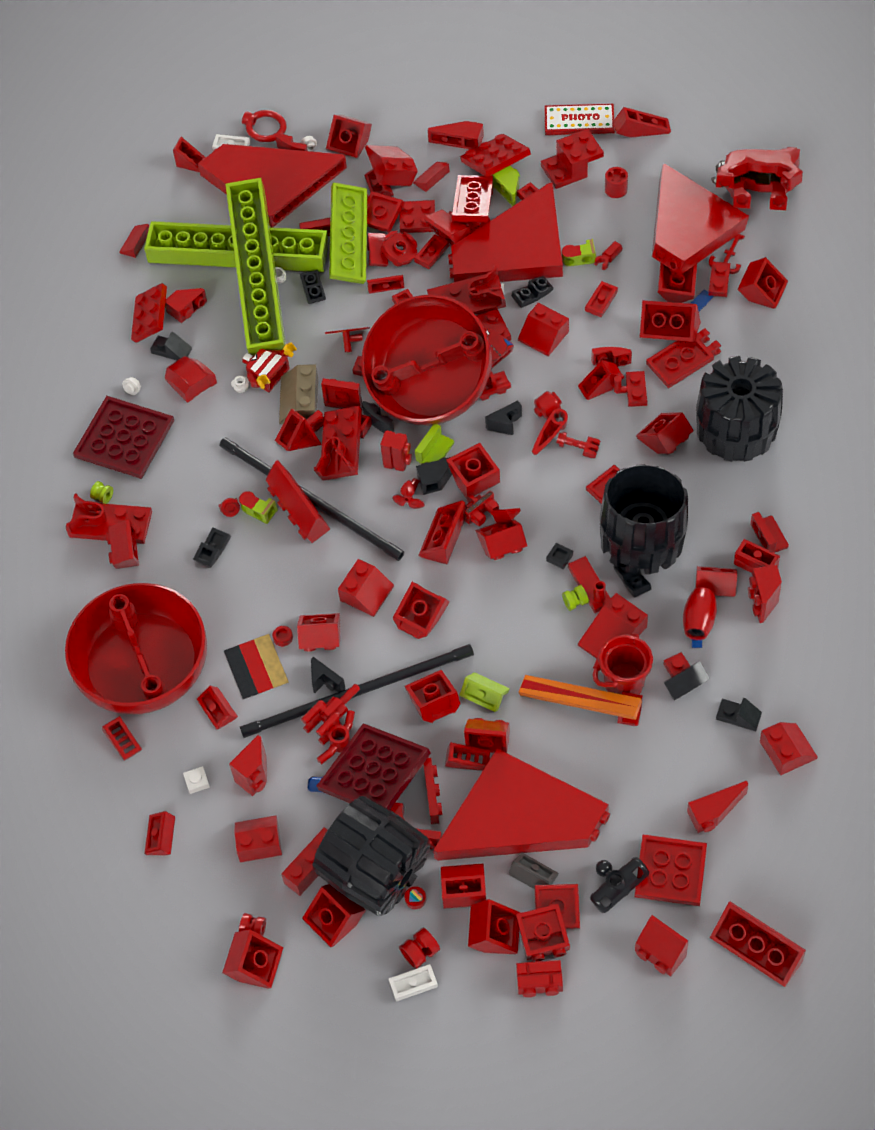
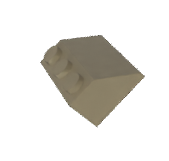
M316 364L297 365L281 376L279 424L284 423L290 409H294L305 419L309 418L317 411L318 373Z

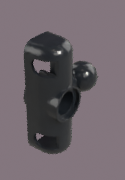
M633 857L631 861L619 870L613 871L612 864L609 861H599L596 864V872L598 875L606 877V881L598 890L590 895V900L601 913L608 912L649 875L648 868L638 857ZM638 867L643 871V875L640 878H637L633 873ZM605 896L611 901L607 907H604L600 902Z

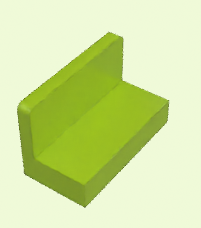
M433 424L415 449L417 462L422 464L440 460L447 455L454 445L453 439L442 435L441 425Z
M473 672L465 677L459 696L496 712L499 709L503 696L509 692L510 688Z

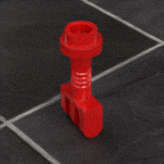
M559 432L556 441L557 444H560V447L567 444L584 449L582 456L596 458V452H598V446L601 442L599 439L589 436L587 442L567 437L566 432Z

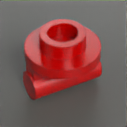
M227 498L218 505L220 511L227 517L237 515L240 510L237 498Z

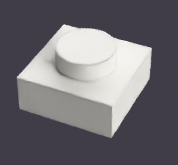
M203 766L183 773L190 794L210 788Z

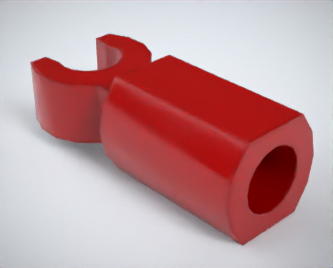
M614 241L602 255L595 258V266L603 263L602 270H606L608 263H611L622 252V245Z

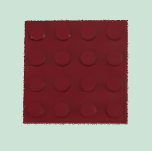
M106 395L75 448L73 456L74 458L142 479L175 421L174 416Z
M363 723L316 786L319 791L348 803L360 796H365L391 810L431 752L427 747Z

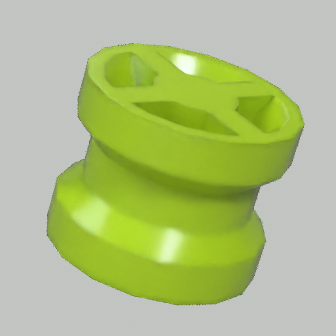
M97 481L91 488L90 498L93 500L98 499L101 503L107 504L112 498L113 487L110 485L105 486L102 482Z

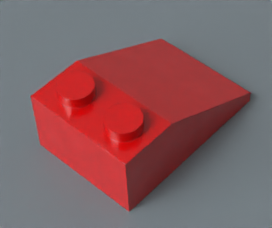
M365 146L379 185H412L418 172L412 157L396 146Z
M615 593L602 607L578 642V646L597 659L600 649L611 638L624 634L640 635L647 628L648 614L618 593Z

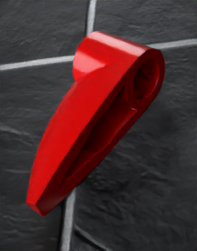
M555 409L551 413L532 449L534 455L543 450L559 431L566 428L568 414L565 410ZM560 417L563 418L562 421H561V420H560L559 422L556 421V418H557V419H559Z

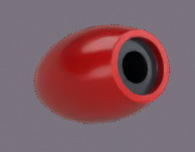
M704 587L695 588L686 601L683 612V628L685 635L690 639L703 640L713 628L717 613V603L712 590Z

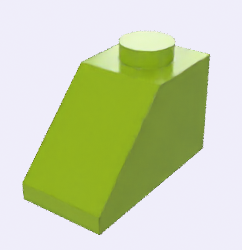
M508 166L492 175L493 187L514 206L517 200V190H519L520 174L517 169Z

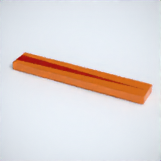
M529 675L524 676L519 689L520 696L636 720L642 704L641 698Z

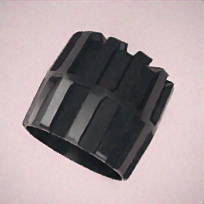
M731 356L726 364H722L719 360L712 365V373L708 374L705 372L701 380L696 404L697 435L699 441L703 442L706 450L712 455H717L730 462L750 461L754 457L766 453L770 448L771 442L776 439L782 416V382L777 378V372L770 365L766 364L761 367V360L748 357L745 362L741 361V356Z
M637 464L636 466L617 471V474L607 481L599 519L601 549L603 554L606 552L611 554L610 563L616 567L620 563L626 565L625 571L637 574L639 569H644L645 574H654L659 572V566L667 569L676 562V558L682 553L688 526L687 489L682 485V480L676 474H672L666 468L660 466Z
M360 796L349 803L327 830L315 853L313 870L348 899L377 916H383L390 912L395 904L401 901L405 895L406 886H412L418 877L414 873L421 869L427 860L424 857L430 852V840L391 810L368 797Z

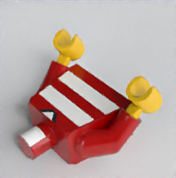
M292 342L287 343L281 350L260 349L255 356L249 353L244 355L242 362L246 364L247 379L252 388H261L270 393L281 380V376L290 369L288 357H293V351L297 350Z

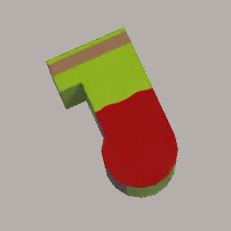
M593 239L586 240V244L566 245L562 248V263L566 266L595 263L596 252Z
M250 491L243 492L239 496L242 511L265 524H268L278 511L275 500L271 498L264 501L255 497V494Z

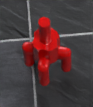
M354 684L340 699L333 696L326 704L322 700L318 701L301 718V721L306 724L303 729L310 733L322 721L323 724L316 730V733L320 736L318 741L324 746L329 741V730L335 725H342L339 719L348 711L345 704L360 690V687Z

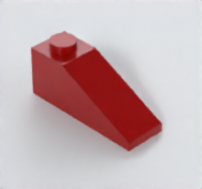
M623 107L613 120L616 134L631 138L669 134L671 132L668 118Z
M470 121L429 127L427 130L428 142L464 149L479 147L484 137L483 124Z
M747 780L688 802L687 812L697 833L702 831L709 832L718 826L747 794L749 785Z

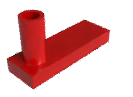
M586 556L568 563V569L578 586L582 585L585 589L594 613L600 612L602 607L611 599L606 591V584L600 581Z

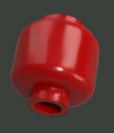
M546 391L534 400L535 408L533 410L539 418L543 416L545 419H548L555 409H561L562 401L555 392Z

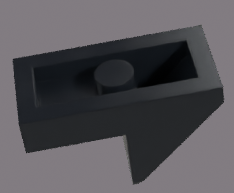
M171 332L168 338L158 335L150 348L152 354L176 361L184 356L188 357L192 350V347L174 332Z
M517 400L486 416V429L488 431L513 435L512 422L522 417V405Z
M315 657L311 658V677L314 693L324 684L331 691L340 692L346 689L344 679Z
M744 697L741 704L722 698L716 720L756 731L762 712Z

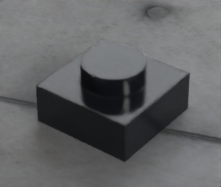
M556 543L547 555L546 561L564 570L573 556V550Z

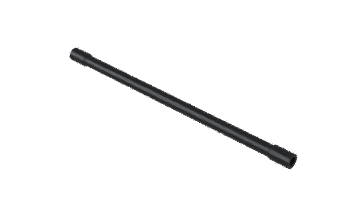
M227 437L220 441L219 446L268 476L272 467L248 453ZM300 486L316 508L376 545L397 561L402 559L404 556L402 549L391 542H387Z
M468 644L446 654L358 685L360 690L352 698L453 661L473 656V649ZM350 688L260 721L240 726L242 736L246 738L260 733L262 730L304 716L318 701L322 700L326 704L333 696L340 699Z

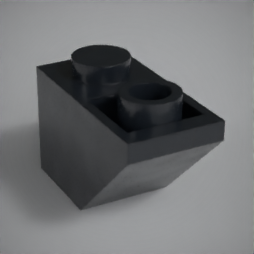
M441 458L437 461L425 462L416 466L417 478L423 495L441 491L452 476L447 464V459L449 458Z

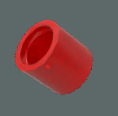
M622 167L608 169L605 173V193L611 198L625 196L628 191V172Z

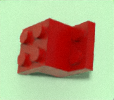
M585 129L556 140V155L541 160V167L553 183L555 189L587 178L588 163L604 157V152L589 129Z

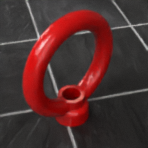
M260 110L253 114L246 111L242 117V124L246 125L248 135L256 141H276V133L260 135L253 130L252 126L261 117L276 119L280 124V128L276 133L284 135L286 132L287 124L285 119L275 111Z

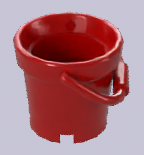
M624 634L611 638L600 649V653L593 666V681L598 686L605 687L607 692L617 694L626 692L640 695L645 679L652 668L653 655L650 647L639 638V634ZM600 670L604 674V682L598 679V672Z

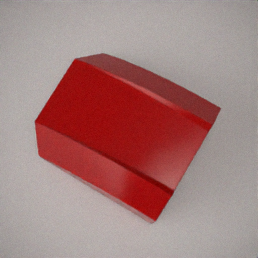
M184 356L166 368L165 380L187 403L209 387L217 384L215 374L206 365L194 358Z
M412 581L393 616V620L398 629L420 639L426 637L431 632L450 601Z
M442 669L404 686L423 721L433 723L437 719L455 713L460 706L458 693Z

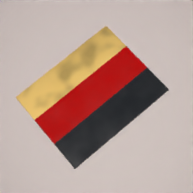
M269 634L224 650L243 700L289 683Z

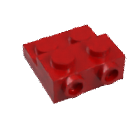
M559 904L516 914L527 961H544L545 956L552 954L554 958L562 957L567 954L566 951L570 950Z

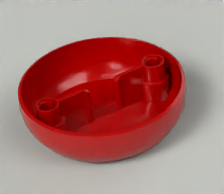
M440 295L414 296L393 305L373 324L362 350V375L367 390L374 401L389 415L414 425L429 426L441 424L460 416L479 399L490 377L492 349L484 326L465 305Z
M151 583L122 585L94 598L78 613L72 622L65 644L67 667L73 682L81 693L95 705L121 714L154 712L180 699L198 679L207 656L206 631L197 609L186 597L166 586Z

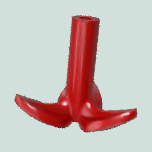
M413 478L412 481H406L400 490L403 496L396 494L392 497L393 501L400 506H404L408 502L409 507L414 509L424 507L423 501L412 497L419 484V480Z

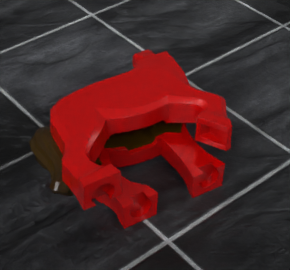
M787 147L780 150L742 149L729 152L726 155V160H721L715 166L717 175L711 178L712 183L719 188L725 187L730 192L733 198V208L750 209L751 195L746 191L748 189L756 192L772 193L770 196V210H786L788 201L786 193L802 183L803 171L799 168L800 149H797V147Z

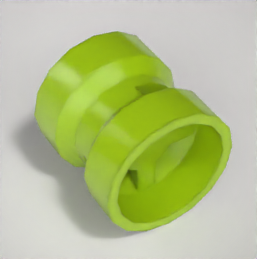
M582 585L576 586L572 591L567 590L562 593L563 601L569 611L576 609L578 605L583 606L589 603L587 593Z

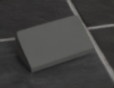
M521 853L512 862L509 870L510 876L535 889V885H552L559 874L524 853Z

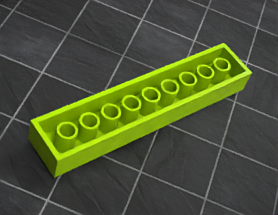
M261 178L227 183L225 185L247 350L252 356H255L260 349L281 350L286 343L264 185Z
M150 222L144 248L148 263L236 267L231 225ZM270 227L275 267L291 271L318 270V272H324L329 247L327 230Z

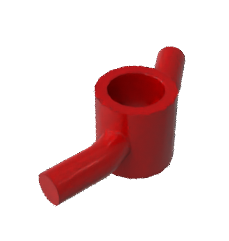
M347 711L344 725H335L329 730L330 747L316 758L321 765L336 752L341 753L349 743V731L353 725L354 711ZM338 737H344L342 740H335Z

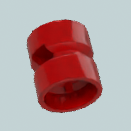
M423 927L413 935V940L407 939L399 946V950L407 962L414 969H417L426 962V957H432L440 951V946L432 934Z

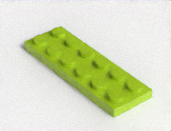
M333 182L331 185L329 278L364 284L366 282L367 188Z

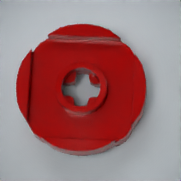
M391 231L385 236L381 251L397 267L411 263L417 255V242L406 232L402 234L397 233L398 231ZM396 245H397L398 247L402 246L403 249H402V250H399V249L396 247Z

